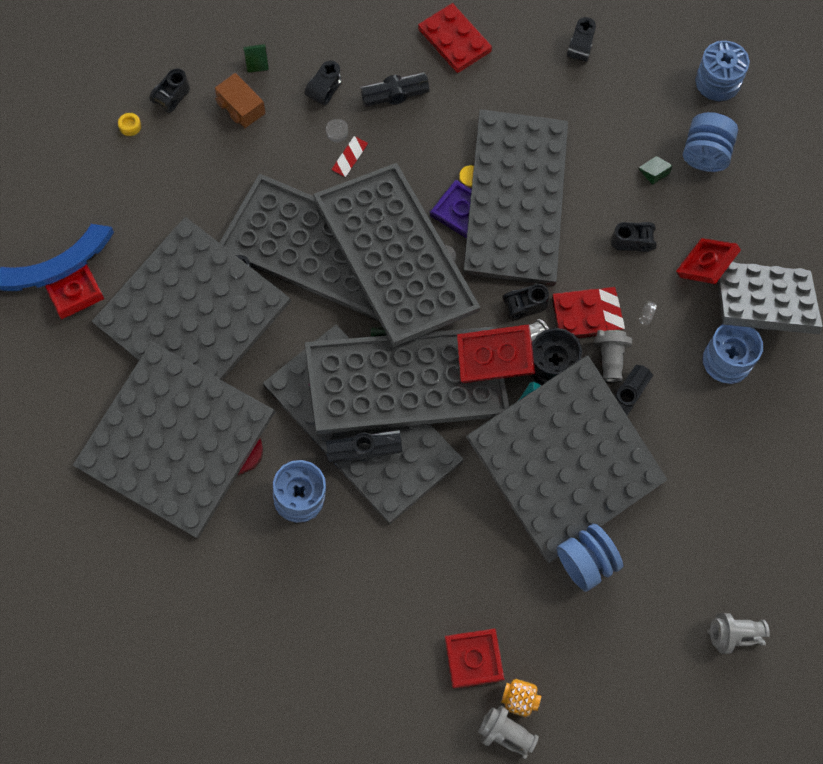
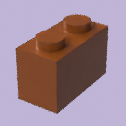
M236 73L215 87L217 96L215 100L222 109L226 108L232 120L237 124L240 123L244 128H247L266 114L264 101Z

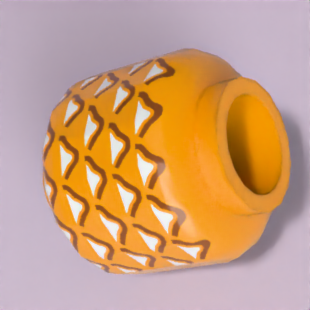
M514 679L511 684H506L501 703L505 704V708L509 713L529 717L532 710L538 711L541 696L537 695V686L535 684Z

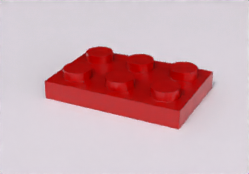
M453 3L418 24V30L457 74L492 52L490 43Z
M529 324L457 334L462 383L535 374Z

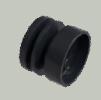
M552 328L544 330L536 336L532 342L535 370L532 378L537 384L543 385L581 359L582 348L580 341L573 333L565 329Z

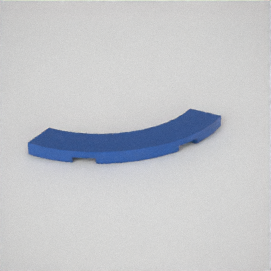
M91 224L85 234L72 247L48 261L27 267H1L0 291H21L23 288L32 286L38 288L73 274L87 264L86 261L95 253L98 254L105 247L114 233L112 227Z

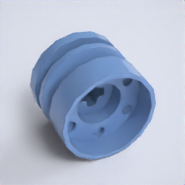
M727 40L717 41L709 45L704 51L695 79L696 86L701 94L715 101H726L735 97L740 91L743 79L748 71L750 61L747 52L737 43Z
M706 112L696 115L692 119L683 151L684 160L690 166L706 172H718L728 168L738 134L737 124L729 117L718 113Z
M722 324L717 328L703 352V365L706 372L713 379L721 383L733 384L741 382L749 375L763 352V341L760 334L751 327Z
M304 460L291 461L283 465L275 474L273 481V501L277 512L286 520L296 523L307 522L315 518L322 510L325 501L326 483L323 473L313 463ZM296 492H297V494L304 493V494H303V498H301L300 496H297V497L295 498V493H296Z
M594 523L587 527V531L582 530L579 532L580 542L571 537L556 548L565 570L576 585L585 592L601 582L600 573L609 578L612 576L613 571L618 572L623 568L622 558L613 541L601 527Z

